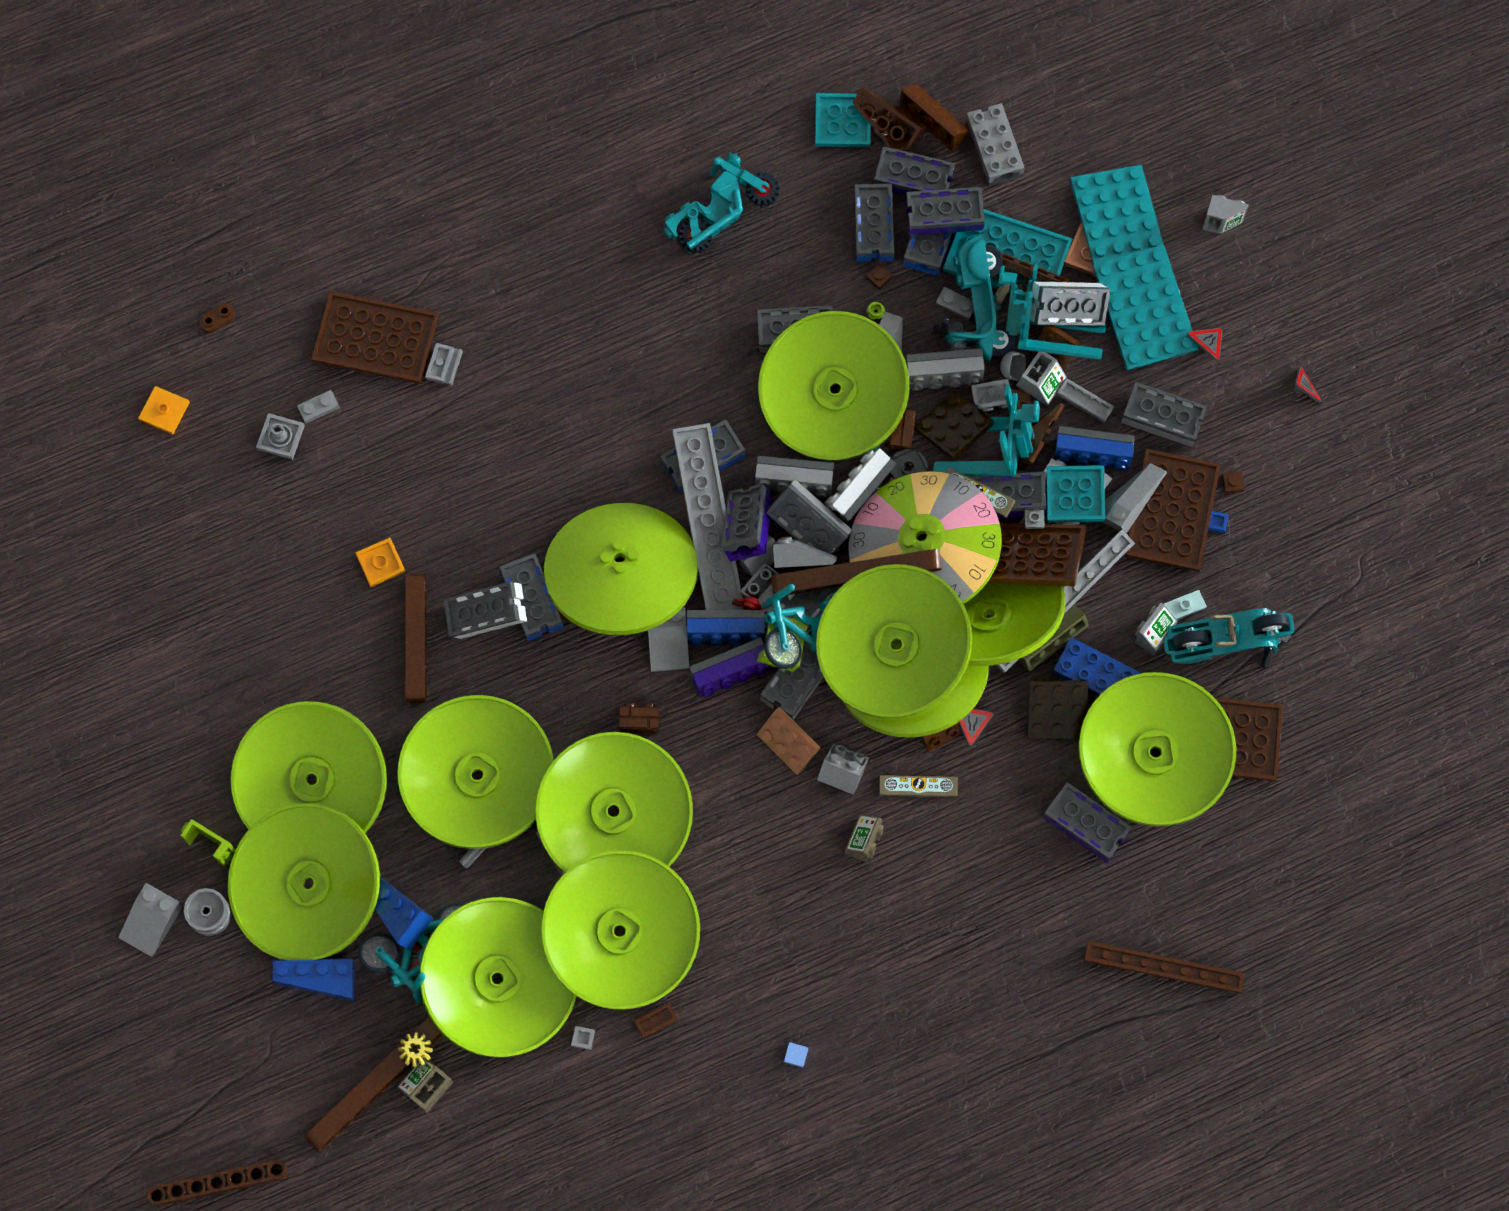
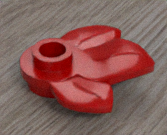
M754 597L735 598L732 601L733 605L743 607L745 610H764L759 600Z

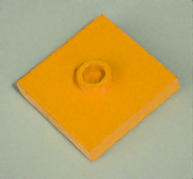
M155 386L138 419L165 432L174 434L190 402L188 399Z
M391 538L355 552L370 587L406 572Z

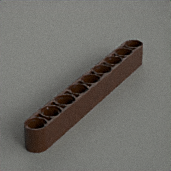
M939 549L924 550L771 576L773 594L789 584H793L795 590L788 595L842 587L856 575L883 565L901 564L916 566L929 572L942 570Z
M430 1016L410 1034L412 1038H414L415 1032L418 1033L419 1038L424 1034L426 1036L425 1041H431V1045L428 1047H431L443 1035ZM402 1043L305 1135V1138L318 1152L331 1143L412 1065V1061L409 1065H406V1059L400 1058V1055L404 1052H400L398 1048L405 1047ZM413 1046V1051L411 1052L417 1054L419 1052L418 1049L420 1048Z

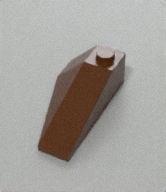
M861 87L852 102L865 120H868L875 133L881 137L888 148L909 152L919 141L928 126L912 114L864 87Z
M1062 403L1032 426L1034 439H1031L1033 453H1029V457L1021 458L1020 454H1018L1017 468L1020 470L1031 465L1044 445L1043 441L1051 432L1049 426L1052 427L1064 407Z

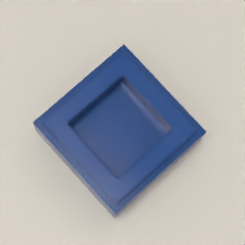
M1212 511L1208 531L1225 534L1229 514Z

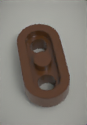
M224 303L204 314L200 319L202 330L206 333H214L232 322L235 318L234 308L230 304ZM228 310L226 314H222V311ZM207 320H212L210 324H206Z

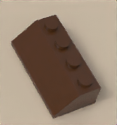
M915 83L901 89L900 107L928 125L926 130L951 152H954L968 138V127L963 122L955 119L951 111H946L937 99L931 98L923 87H919Z

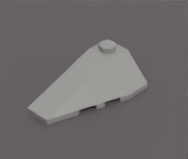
M1152 463L1148 464L1105 500V522L1103 523L1117 531L1123 530L1127 534L1167 472Z

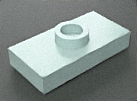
M1199 590L1164 603L1177 620L1204 610L1207 607Z

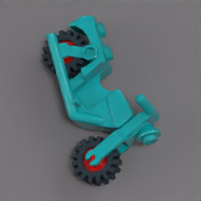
M729 152L726 161L721 157H716L713 160L714 164L710 171V176L715 177L719 169L722 174L710 187L711 203L707 207L697 201L691 204L689 202L680 208V212L677 214L672 213L665 218L663 231L674 242L678 236L679 244L682 245L681 248L685 249L687 254L691 252L692 254H700L702 251L707 250L714 236L740 218L743 207L739 184L745 187L746 197L749 198L748 201L750 203L753 202L754 206L760 205L759 207L763 208V206L768 207L769 204L772 205L778 197L780 186L777 178L774 179L772 174L771 176L768 175L769 172L751 174L746 170L739 169L741 160L736 153L732 154ZM683 223L679 231V234L677 235L676 230Z

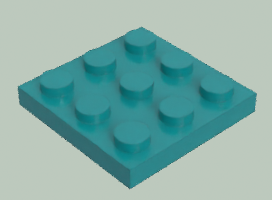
M816 93L815 147H870L871 124L868 120H865L852 103L857 94Z
M1104 465L1047 466V523L1105 522Z

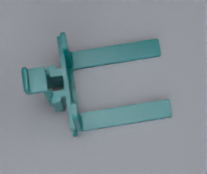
M1034 264L1033 277L1028 282L1027 292L1017 289V273L1004 272L1005 266H1001L998 284L1011 285L1006 332H1009V335L1015 336L1020 334L1018 349L1101 359L1103 349L1028 339L1030 325L1036 324L1030 320L1031 305L1034 303L1032 288L1033 282H1036L1038 265ZM1106 323L1105 325H1053L1059 328L1105 333Z
M1005 385V399L1010 417H990L994 420V425L986 431L1000 432L999 443L1004 461L934 462L933 472L946 473L947 469L951 468L965 476L1015 477L1018 454H1020L1021 458L1029 457V453H1033L1031 439H1034L1031 422L1039 421V402L1035 400L1034 404H1022L1021 411V409H1017V393H1013L1012 396L1010 385ZM1005 431H1009L1008 442L1006 439Z

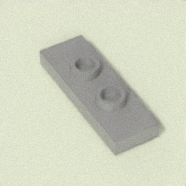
M1067 378L1056 392L1057 396L1102 423L1106 422L1115 407Z

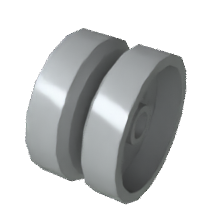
M204 888L195 891L188 897L184 906V915L194 931L204 936H213L226 929L230 923L231 909L221 893L214 889Z

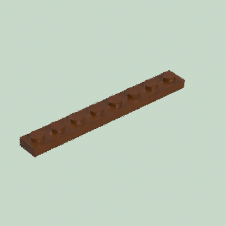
M1092 941L1087 942L1084 961L1239 994L1242 992L1245 974Z

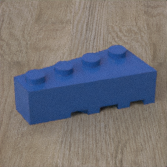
M380 877L379 896L375 910L396 942L410 951L434 918Z
M353 959L273 961V982L276 985L355 1002V962Z

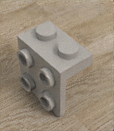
M1008 379L970 385L974 406L982 412L994 410L993 406L997 405L998 407L1006 408L1005 385H1009Z

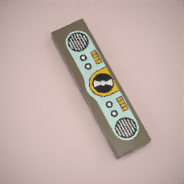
M951 468L947 469L946 473L963 478L975 485L989 499L995 512L1007 518L1015 504L1014 499Z
M880 775L879 796L958 797V777Z

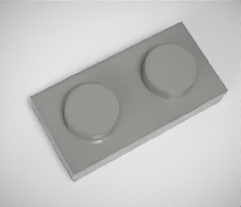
M946 287L943 288L935 304L967 321L970 320L974 312L972 300Z
M332 390L297 405L305 424L340 408Z

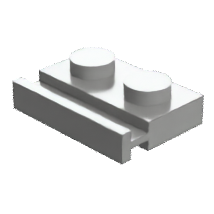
M436 343L425 378L452 386L463 353L462 349H455L451 346Z

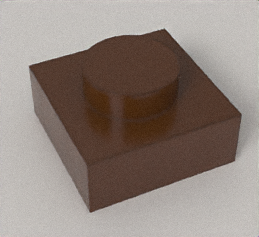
M879 263L866 275V279L879 290L892 278V274Z
M1242 471L1222 474L1225 493L1244 491Z

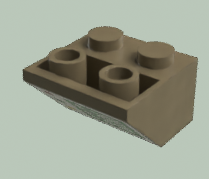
M860 814L846 846L845 854L866 863L868 858L872 859L877 845L875 841H880L883 833L882 818Z
M423 1058L422 1060L425 1065L422 1066L418 1062L417 1067H413L397 1088L428 1113L452 1085L453 1081L437 1066Z

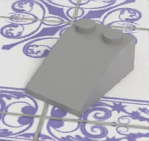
M782 537L773 544L775 568L832 565L837 561L836 556L799 540H792V537Z
M683 607L665 623L648 630L651 672L689 669L685 607Z
M146 883L136 898L118 938L153 957L184 906L176 899Z

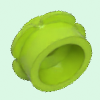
M873 302L867 307L866 311L869 318L873 320L876 318L881 319L884 316L885 308L881 303Z

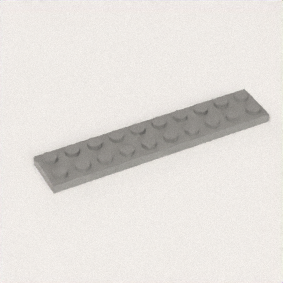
M710 423L672 429L691 537L697 554L698 575L705 610H745L743 607L732 604L735 598L743 599L740 592L736 561L730 562L721 547L726 507Z

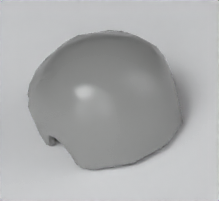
M1014 351L1006 353L1000 363L1002 375L1009 380H1020L1026 368V357Z

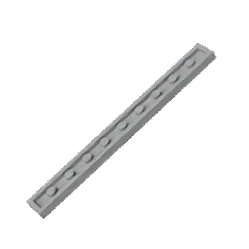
M1120 530L1078 571L1075 586H1063L1066 599L1065 613L1135 544L1123 530ZM1017 660L996 666L1004 673Z

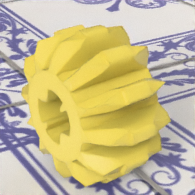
M417 1032L414 1033V1038L407 1034L408 1041L406 1042L403 1039L400 1041L405 1046L398 1048L400 1052H404L400 1055V1058L406 1059V1065H409L412 1061L413 1067H417V1061L422 1066L425 1065L422 1059L430 1060V1056L426 1053L433 1052V1049L428 1047L431 1045V1041H425L426 1036L424 1034L420 1038ZM413 1046L420 1048L418 1049L419 1052L417 1054L411 1052L413 1051Z

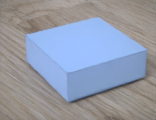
M789 1042L784 1063L803 1068L809 1048Z

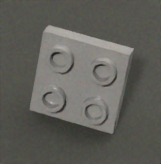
M268 413L256 449L293 460L305 426L304 423Z

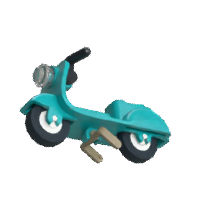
M980 234L967 240L957 250L956 256H953V263L958 271V274H956L957 285H960L961 289L971 288L976 331H963V325L959 321L949 325V318L947 317L942 319L941 327L934 325L933 330L939 335H945L944 339L951 345L950 351L965 350L968 348L966 343H975L977 349H982L983 358L989 361L992 356L1003 357L1006 353L1011 352L1015 345V335H1009V332H1006V325L996 323L995 311L1001 308L999 305L1003 302L1010 285H1003L998 288L993 296L990 278L995 277L1000 272V268L1003 266V258L997 248L985 245L984 238Z
M1252 609L1226 615H1213L1207 619L1172 625L1168 628V636L1164 638L1165 652L1171 655L1172 661L1175 663L1191 664L1209 660L1217 655L1260 647L1264 648L1261 666L1263 669H1267L1270 664L1272 651L1273 654L1278 653L1277 644L1280 641L1288 642V638L1294 632L1293 617L1290 613L1276 614V611L1269 609Z

